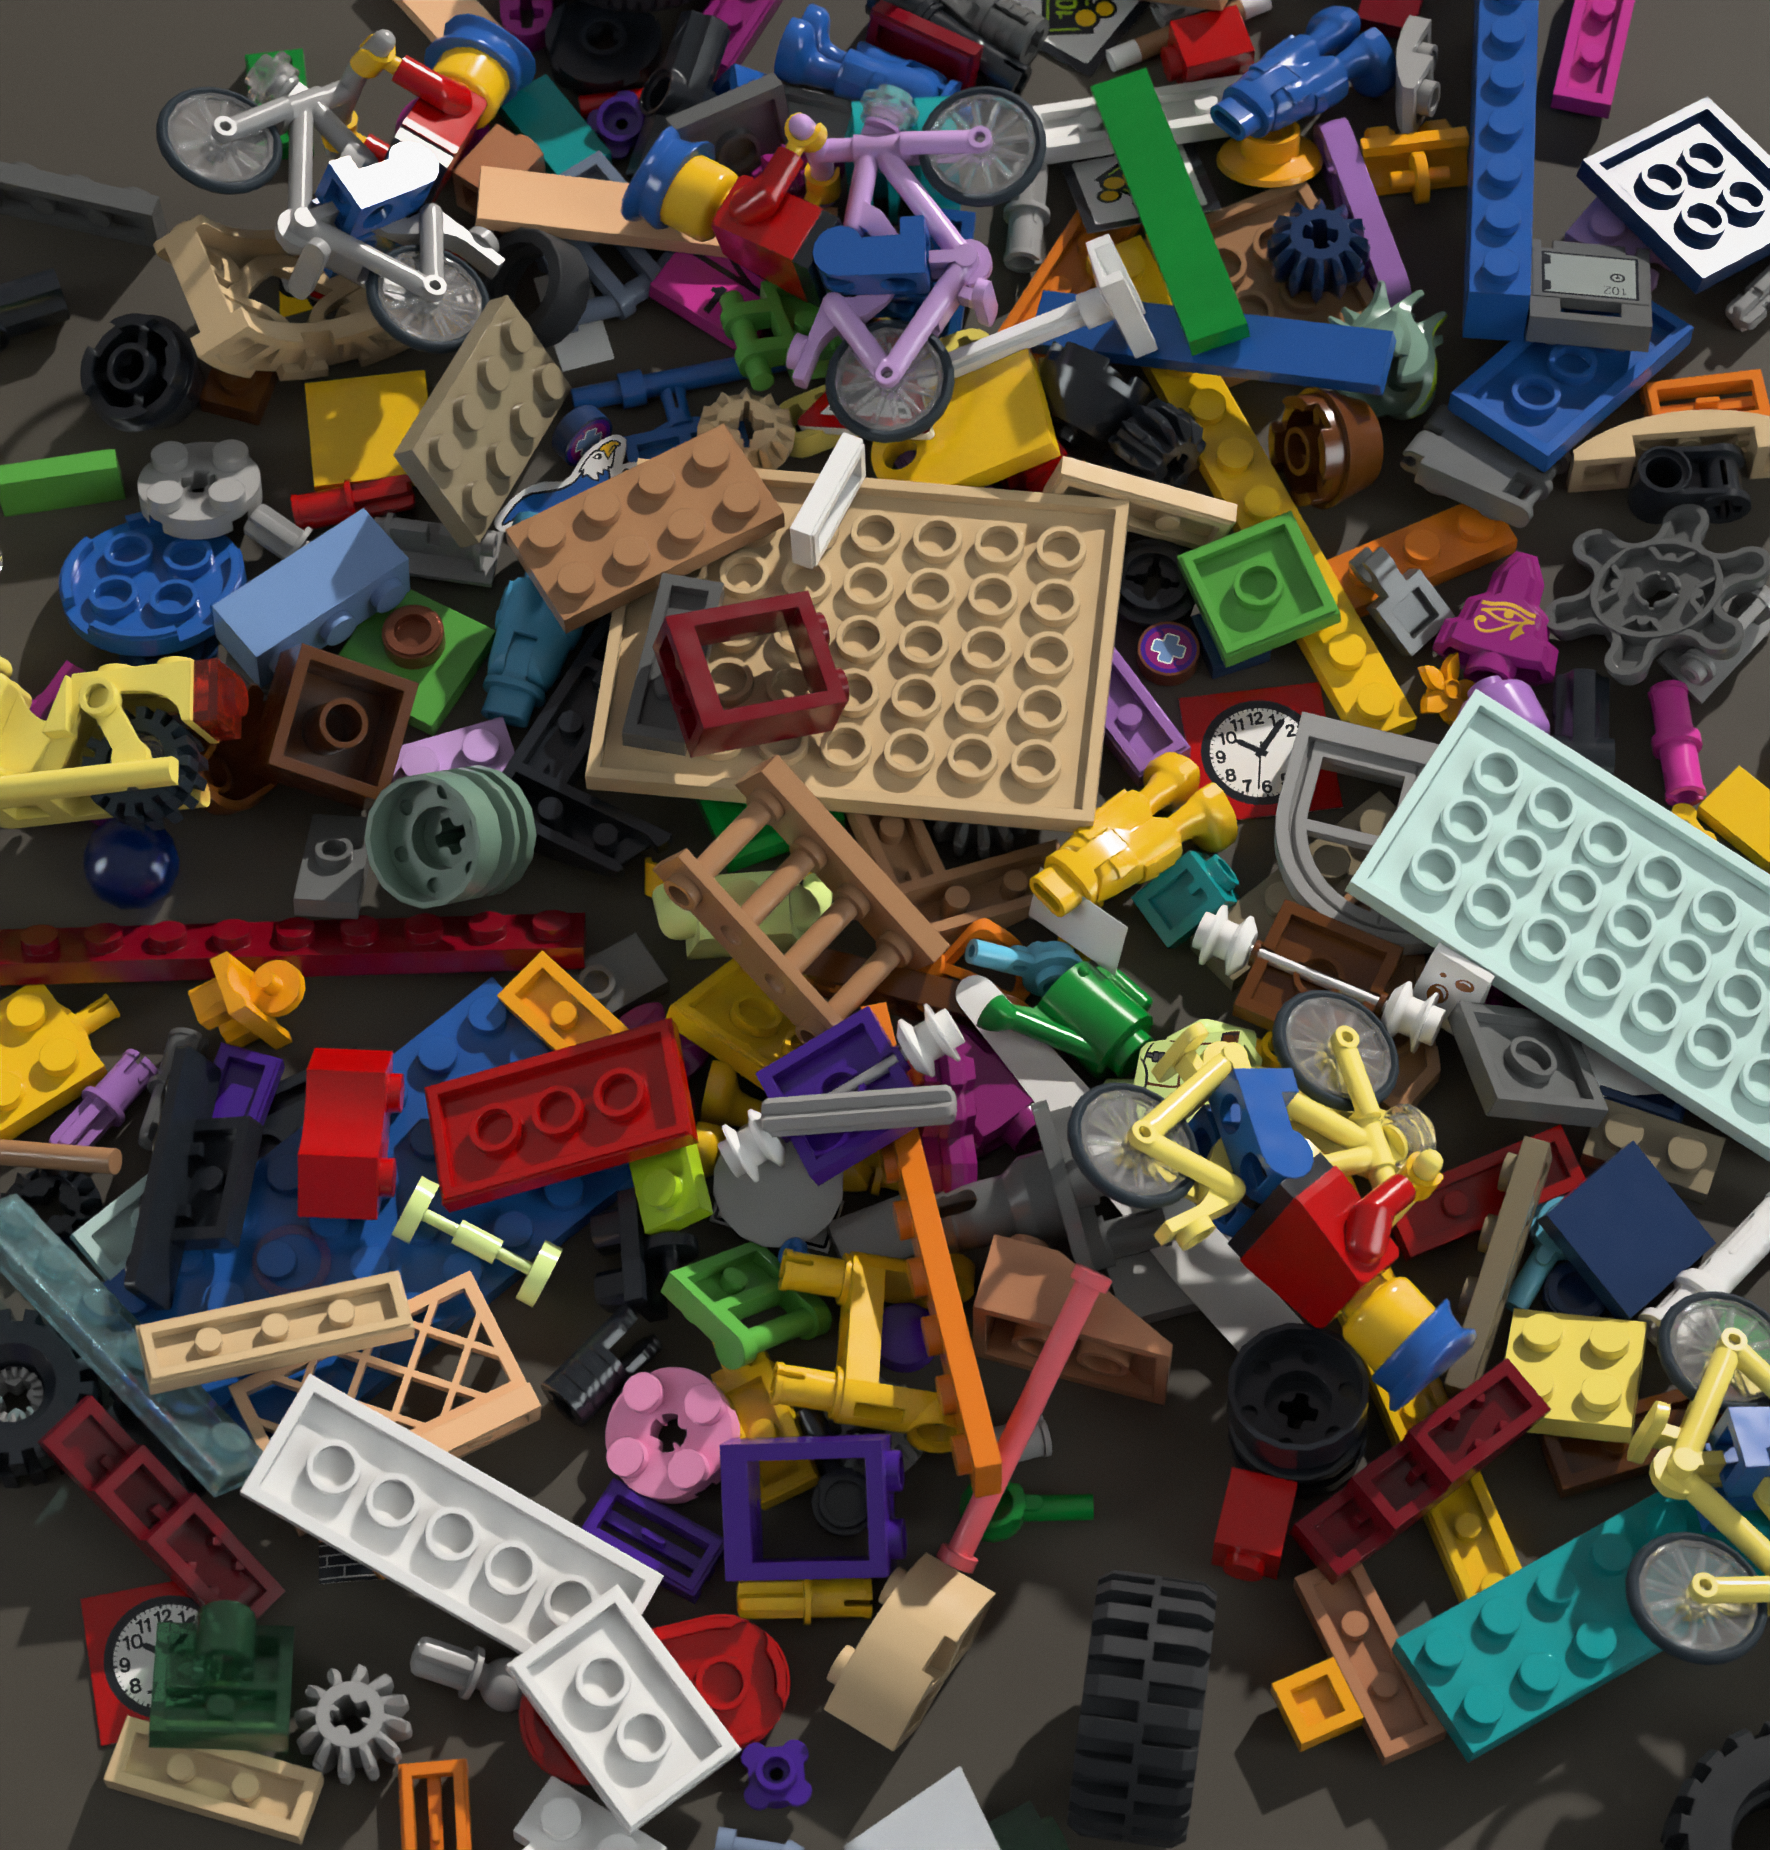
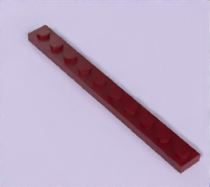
M545 910L538 914L502 915L498 912L487 911L475 914L474 916L439 917L430 913H421L409 918L375 919L371 916L359 915L358 919L310 920L304 917H292L274 922H246L241 919H227L218 923L182 924L177 921H162L154 925L119 926L114 923H98L90 927L55 928L51 925L39 924L26 929H0V986L211 980L215 978L210 959L226 951L254 973L266 962L284 960L299 969L303 977L522 971L541 951H544L562 969H584L587 936L585 912L566 913L561 910Z

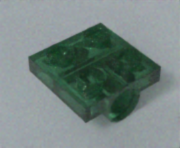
M230 1600L214 1601L204 1605L197 1612L195 1623L157 1622L149 1724V1748L288 1752L294 1626L257 1625L255 1613L248 1606Z

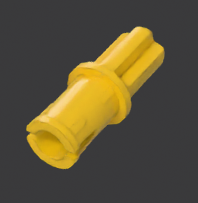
M872 1578L739 1581L737 1585V1611L739 1617L743 1619L802 1618L803 1625H811V1618H872V1604H870V1600H873Z

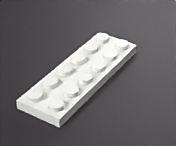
M311 1374L306 1378L240 1490V1495L520 1655L616 1584L620 1586L642 1616L664 1577L659 1572Z

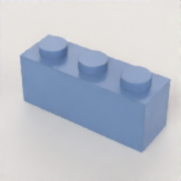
M363 508L212 605L216 638L250 678L262 688L272 681L281 652L301 643L318 649H322L326 645H337L346 640L353 633L357 625L375 613H385L395 608L404 599L406 593L411 591L409 558Z

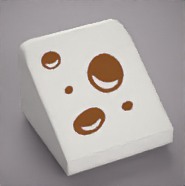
M1439 942L1413 988V997L1426 1001L1435 992L1439 993L1436 1006L1446 1010L1441 1028L1454 1035L1447 1018L1458 1001L1484 1004L1495 976Z

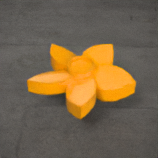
M1458 652L1450 654L1443 661L1440 671L1430 665L1418 667L1422 681L1428 687L1420 700V713H1439L1443 721L1450 726L1456 720L1464 701L1469 698L1467 695L1469 689L1475 684L1467 679L1458 680L1460 672Z

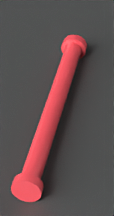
M1075 1264L1070 1275L1075 1282L997 1443L1002 1460V1493L976 1499L973 1493L950 1543H942L936 1554L939 1560L962 1572L973 1573L978 1563L974 1553L1100 1292L1107 1294L1113 1282L1107 1276L1087 1266Z

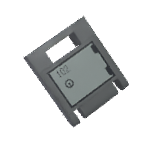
M1532 238L1531 297L1526 320V341L1540 342L1548 345L1562 344L1615 349V351L1648 352L1652 333L1649 249L1637 248L1633 256L1626 255V248L1622 246L1556 240L1552 241L1551 248L1542 247L1541 239ZM1560 308L1619 313V317L1560 312Z

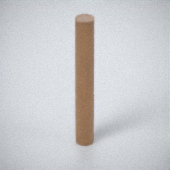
M0 1139V1165L113 1175L117 1174L122 1166V1154L117 1148Z

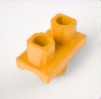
M1446 119L1425 121L1419 127L1418 132L1396 134L1388 126L1371 127L1365 130L1364 138L1360 139V152L1377 196L1411 192L1415 204L1429 203L1431 189L1468 185L1467 151L1469 147V134L1466 126L1452 128Z
M227 951L210 959L215 978L188 991L199 1023L209 1031L218 1027L226 1044L240 1048L259 1038L275 1050L292 1043L290 1032L282 1027L275 1017L291 1013L302 1001L306 987L304 977L299 969L287 961L273 960L260 966L254 973Z

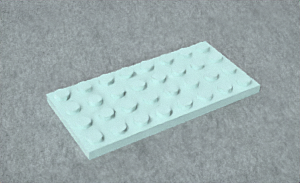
M1475 689L1356 871L1345 892L1433 948H1436L1440 942L1471 962L1491 972L1495 976L1492 983L1494 987L1770 1162V874Z

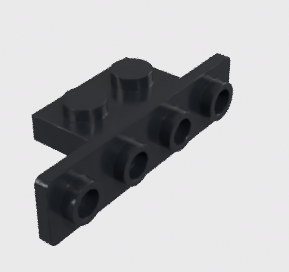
M190 1045L176 1047L171 1071L166 1079V1094L158 1130L152 1142L153 1153L145 1189L139 1201V1216L131 1253L128 1255L125 1265V1289L155 1310H170L172 1307L183 1251L239 1248L264 1126L251 1116L212 1118L221 1080V1070Z

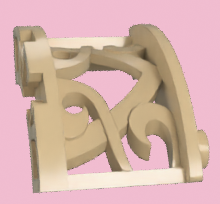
M197 215L191 220L176 225L170 233L153 244L157 256L172 264L200 330V333L190 338L198 358L221 371L244 378H251L256 370L276 371L280 381L305 380L328 376L329 365L358 358L361 367H364L410 348L392 338L379 325L368 305L366 289L341 275L329 279L323 270L314 290L325 296L313 307L307 323H289L287 319L269 306L248 298L254 289L270 276L289 280L300 255H290L284 251L275 237L274 229L247 230L219 224L204 215ZM379 296L382 307L389 318L402 330L424 340L433 335L428 322H417L409 311ZM338 309L335 319L326 320L325 316Z

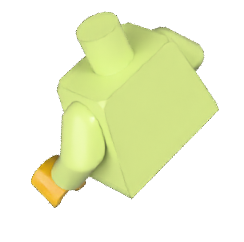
M646 857L644 894L653 899L659 927L663 934L674 940L686 939L687 960L732 957L690 911L680 908L668 897L664 890V882L653 871L658 863L652 862L651 857ZM774 871L718 874L714 879L741 907ZM809 872L804 877L802 886L799 883L758 927L782 953H786L790 946L795 944L831 906L833 893L815 873Z

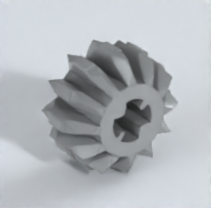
M358 1664L352 1673L351 1681L343 1682L341 1673L337 1669L331 1668L327 1673L331 1688L325 1691L318 1686L308 1685L305 1695L312 1707L302 1708L295 1712L294 1719L297 1727L305 1730L297 1739L300 1752L303 1755L315 1754L312 1763L315 1771L322 1772L323 1775L337 1766L338 1776L342 1784L349 1785L355 1777L356 1768L364 1767L369 1780L377 1781L380 1777V1771L376 1761L382 1758L388 1763L399 1764L402 1754L395 1742L405 1741L412 1737L413 1731L410 1722L402 1719L410 1710L408 1700L405 1695H391L394 1684L392 1678L387 1674L377 1677L369 1684L367 1668ZM357 1715L364 1729L350 1734L343 1721Z

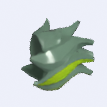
M1383 280L1378 281L1372 301L1361 314L1343 307L1341 313L1345 323L1335 317H1328L1330 324L1394 332L1397 342L1383 396L1340 390L1338 392L1365 401L1372 408L1377 419L1387 415L1392 419L1407 420L1422 415L1433 401L1437 385V360L1434 350L1443 343V335L1434 336V333L1448 316L1446 312L1441 311L1416 324L1414 321L1416 316L1411 311L1425 296L1422 289L1417 290L1393 307H1390L1386 284Z

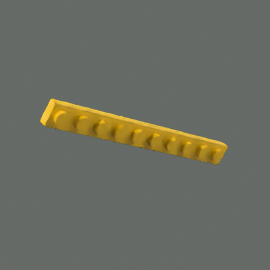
M1141 235L1116 244L1117 252L1141 301L1172 305L1158 266ZM1086 256V271L1094 279L1089 256ZM1141 366L1158 398L1165 403L1173 404L1177 408L1181 407L1195 418V422L1203 428L1202 439L1206 442L1205 450L1197 458L1200 463L1198 469L1216 499L1238 504L1236 523L1232 527L1235 533L1292 511L1341 615L1340 623L1297 639L1296 642L1340 720L1398 735L1415 730L1417 722L1415 713L1223 378L1216 375Z

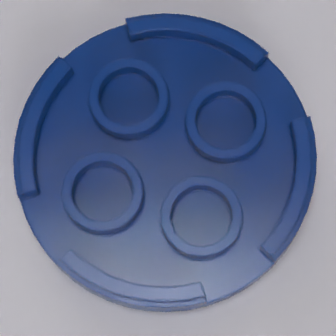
M142 512L126 515V523L104 531L93 539L87 536L84 537L65 559L59 576V594L69 625L88 643L102 650L120 655L157 656L181 651L205 641L215 634L212 605L247 583L241 550L226 535L198 540L176 538L163 533L162 523L154 520L152 517L149 523L143 517Z

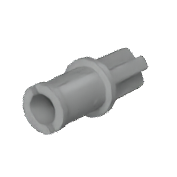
M1024 157L1022 162L1014 165L1012 184L1026 171L1032 157ZM1043 162L1037 177L1028 188L1011 199V202L1004 207L1003 219L1008 224L1003 262H1005L1006 268L1014 272L1031 273L1038 270L1042 263L1040 258L1043 227L1047 226L1050 222V210L1045 206L1049 172L1045 162Z

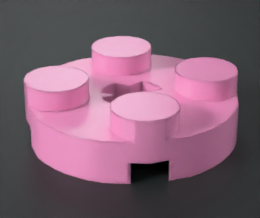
M666 1367L651 1373L639 1372L632 1375L626 1381L623 1392L615 1401L607 1420L605 1446L607 1449L606 1460L608 1467L630 1489L659 1503L680 1504L691 1501L698 1497L695 1495L696 1493L705 1490L712 1482L717 1485L721 1481L720 1444L731 1438H740V1424L736 1412L731 1409L728 1398L723 1394L724 1392L718 1385L696 1371L681 1367ZM678 1419V1426L687 1431L686 1439L682 1445L674 1442V1451L662 1452L663 1442L658 1439L659 1432L663 1426L668 1425V1421Z

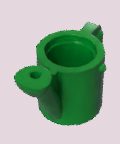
M1084 960L1067 970L1050 987L1039 1004L1034 1008L1011 1004L1003 994L994 997L981 1012L976 1026L991 1032L1012 1030L1066 1052L1097 1080H1103L1112 1074L1117 1075L1119 1078H1124L1137 1068L1141 1048L1148 1042L1154 1041L1148 1035L1153 1025V1017L1148 1013L1152 1007L1153 999L1120 970L1117 969L1114 976L1103 967H1095L1090 962Z

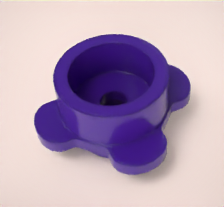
M623 90L606 100L599 109L591 111L587 117V124L606 143L612 158L621 160L626 158L630 153V148L636 145L645 115L639 109L636 94ZM621 120L628 123L627 127L623 130L616 127L617 123Z
M792 1739L788 1740L783 1746L767 1748L760 1743H752L743 1750L741 1763L748 1770L749 1785L744 1790V1799L749 1807L758 1811L765 1810L767 1807L775 1809L785 1808L790 1805L801 1807L810 1800L812 1787L805 1780L804 1764L809 1759V1751L804 1743ZM775 1769L783 1772V1777L778 1781L770 1777V1773Z

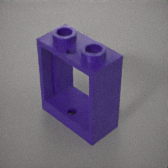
M891 1434L731 1438L720 1444L725 1581L888 1577L897 1568V1559H906V1522L904 1518H895L894 1491H903L904 1459L901 1450H892ZM865 1458L869 1556L763 1558L759 1461Z

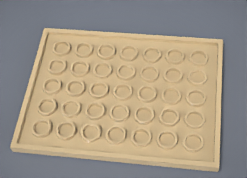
M638 458L637 465L649 459ZM754 468L783 510L785 527L685 576L724 583L722 606L809 591L816 613L821 612L827 621L830 634L828 648L836 668L840 667L844 671L849 685V701L833 731L693 758H690L688 750L686 756L623 746L622 730L658 589L612 611L585 773L587 789L746 803V797L738 790L735 784L751 768L778 755L828 811L1074 833L1079 827L1094 826L1129 518V500L865 478L819 563L813 569H809L792 562L790 527L820 474ZM788 630L712 645L708 668L723 710L810 694Z

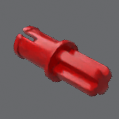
M402 474L353 484L350 478L344 479V486L300 495L292 494L291 506L295 525L305 531L308 526L312 529L338 525L363 508L372 518L387 515L388 512L398 513L412 510L415 507L416 498L411 479L408 475Z

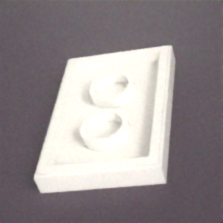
M618 1584L506 1665V1671L628 1836L737 1756L741 1751L733 1737Z

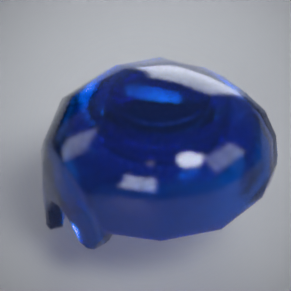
M116 818L109 819L93 831L83 853L84 874L93 893L102 901L122 910L148 908L169 893L180 869V860L174 839L166 828L154 831L145 824L144 831L133 829L128 824H122Z

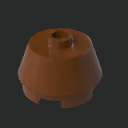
M1316 387L1306 388L1298 395L1285 397L1281 401L1286 406L1282 420L1271 422L1269 426V458L1276 472L1284 471L1288 484L1292 489L1289 495L1295 505H1312L1318 509H1329L1374 483L1382 467L1383 438L1378 419L1372 408L1365 401Z

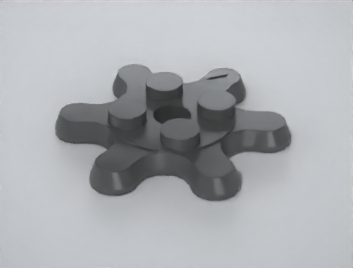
M1682 504L1672 508L1664 516L1659 533L1652 539L1640 543L1623 542L1613 532L1606 529L1588 530L1577 537L1572 549L1574 558L1585 570L1594 574L1593 582L1583 592L1573 596L1561 597L1546 606L1544 612L1549 619L1547 627L1554 637L1563 641H1571L1593 634L1605 635L1607 641L1611 643V647L1605 655V667L1607 672L1618 683L1623 685H1635L1643 681L1649 673L1654 658L1667 649L1674 653H1684L1689 649L1698 648L1712 659H1730L1740 650L1744 638L1742 623L1737 618L1724 612L1722 606L1733 596L1757 590L1767 583L1770 576V554L1763 548L1755 546L1742 547L1724 554L1713 553L1705 549L1702 542L1708 530L1709 517L1704 508L1695 504ZM1658 591L1673 592L1667 598L1655 601L1653 607H1649L1648 601L1645 600L1653 597Z

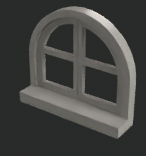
M1302 711L1279 796L1274 823L1275 855L1285 885L1299 905L1404 947L1403 955L1433 953L1435 948L1371 908V911L1360 908L1337 893L1324 879L1315 865L1307 837L1370 851L1379 836L1307 818L1320 769L1402 788L1397 806L1398 809L1439 744Z

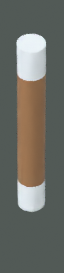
M1231 0L1225 5V7L1237 5L1243 21L1272 9L1271 0ZM1169 25L1107 49L1105 55L1111 70L1116 72L1161 54V47L1168 46Z

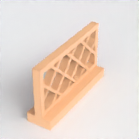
M471 1271L407 1300L412 1317L427 1310L423 1324L413 1321L415 1333L419 1335L407 1367L371 1356L373 1348L363 1349L362 1353L354 1351L336 1355L358 1363L347 1394L353 1399L356 1398L367 1366L402 1377L403 1380L392 1411L367 1403H360L402 1427L410 1429L409 1431L459 1459L540 1420L541 1404L530 1382H526ZM464 1292L475 1313L468 1338L431 1327L438 1305ZM480 1327H482L491 1346L476 1342ZM427 1337L463 1349L452 1382L416 1371ZM471 1352L498 1360L509 1380L508 1383L488 1393L460 1385ZM326 1358L257 1372L228 1386L229 1392L260 1455H262L270 1441L265 1431L274 1434L279 1424L259 1418L248 1396L272 1384L299 1392L308 1375H314L318 1362ZM306 1368L302 1382L288 1378ZM411 1381L448 1393L440 1416L424 1423L400 1415ZM456 1396L471 1400L451 1410ZM294 1526L299 1537L307 1534L303 1530Z

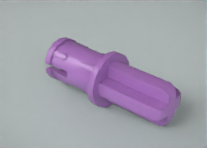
M127 1049L123 1053L122 1058L95 1087L87 1086L82 1091L83 1101L50 1136L48 1143L94 1146L111 1126L120 1127L126 1120L124 1112L147 1088L150 1077L157 1074L158 1070L147 1057H144L137 1064L135 1061L140 1057V1052L134 1049Z

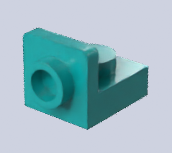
M1188 851L1173 866L1159 874V876L1133 895L1131 899L1166 947L1175 949L1196 932L1206 912L1216 915L1222 905L1230 908L1237 903L1240 897L1234 890V887L1239 884V881L1229 865L1217 854L1210 857L1207 853Z

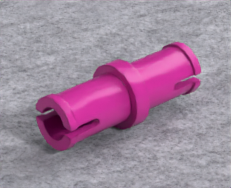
M1679 680L1658 682L1651 686L1650 692L1647 693L1655 727V734L1651 739L1652 753L1661 762L1666 791L1665 800L1672 807L1678 803L1694 806L1704 800L1703 796H1706V788L1703 785L1698 753L1702 750L1703 746L1701 733L1697 728L1693 727L1688 701V687L1686 683Z

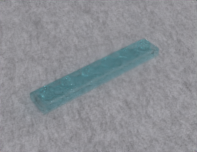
M17 1193L1 1198L0 1272L214 1497L243 1486L263 1453L261 1448L217 1404L201 1385L150 1395L135 1332V1326L142 1324Z

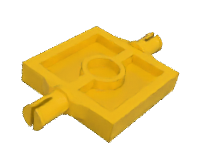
M44 984L25 985L0 1001V1139L12 1140L82 1096L81 1093L87 1086L95 1087L108 1073L105 1065L92 1049L88 1035L110 1021L120 1017L118 1009L106 993L103 997L75 1014L70 1009L59 1004Z

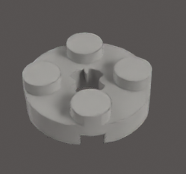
M234 439L224 440L219 443L193 442L182 444L176 441L160 443L152 449L151 462L143 468L138 478V494L143 517L149 523L151 517L161 522L163 533L181 539L198 540L225 535L233 531L232 521L242 517L246 512L249 519L254 510L262 504L263 499L259 468L249 457L248 446L244 442ZM204 488V492L200 493L192 492V490Z

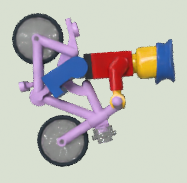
M882 84L878 89L864 91L860 101L863 107L860 119L864 126L861 134H855L853 138H827V129L821 122L816 124L808 115L803 113L792 114L786 120L784 126L788 143L785 148L778 147L763 173L756 178L748 175L738 177L731 169L715 162V146L711 142H688L680 139L679 132L672 126L666 128L652 145L625 191L621 203L623 218L631 222L645 220L657 230L671 227L699 242L709 241L716 237L722 253L727 258L797 298L817 306L819 311L809 336L800 333L794 336L788 350L786 367L795 370L792 376L795 386L807 389L822 350L831 340L839 335L843 342L837 347L829 361L825 377L826 396L832 412L838 421L850 432L869 441L893 443L917 437L930 429L944 414L951 401L955 385L954 367L949 352L938 339L939 335L959 305L974 309L978 323L991 327L997 316L998 303L992 282L987 280L993 269L992 257L988 248L980 241L964 239L908 166L921 165L923 174L931 186L946 199L957 204L977 208L995 206L1010 201L1024 192L1035 180L1044 162L1046 133L1042 121L1033 107L1019 95L1006 89L990 86L971 87L956 92L941 101L929 114L922 127V131H907L908 127L916 125L920 113L911 104L912 96L898 87ZM805 152L808 160L804 169L806 195L801 199L787 193L804 164L801 155ZM833 162L854 163L843 226L838 217L820 208L832 206L841 193L840 168L837 167L834 171ZM878 168L915 215L900 217V234L896 232L884 213L871 205ZM930 235L941 248V250H934V246L932 240L930 239ZM913 317L910 322L894 319L880 320L864 325L872 318Z

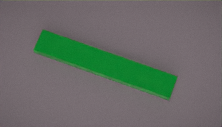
M1147 68L1090 86L1093 101L1191 355L1194 356L1250 337L1246 318Z

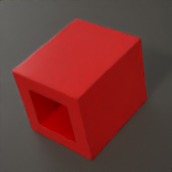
M1237 5L1225 7L1223 11L1212 10L1169 21L1168 46L1161 47L1162 66L1169 82L1176 80L1178 84L1241 75L1249 70L1248 67L1254 63L1255 49Z
M1232 1467L1214 1540L1211 1564L1223 1567V1571L1226 1574L1244 1581H1260L1263 1576L1277 1580L1298 1482Z

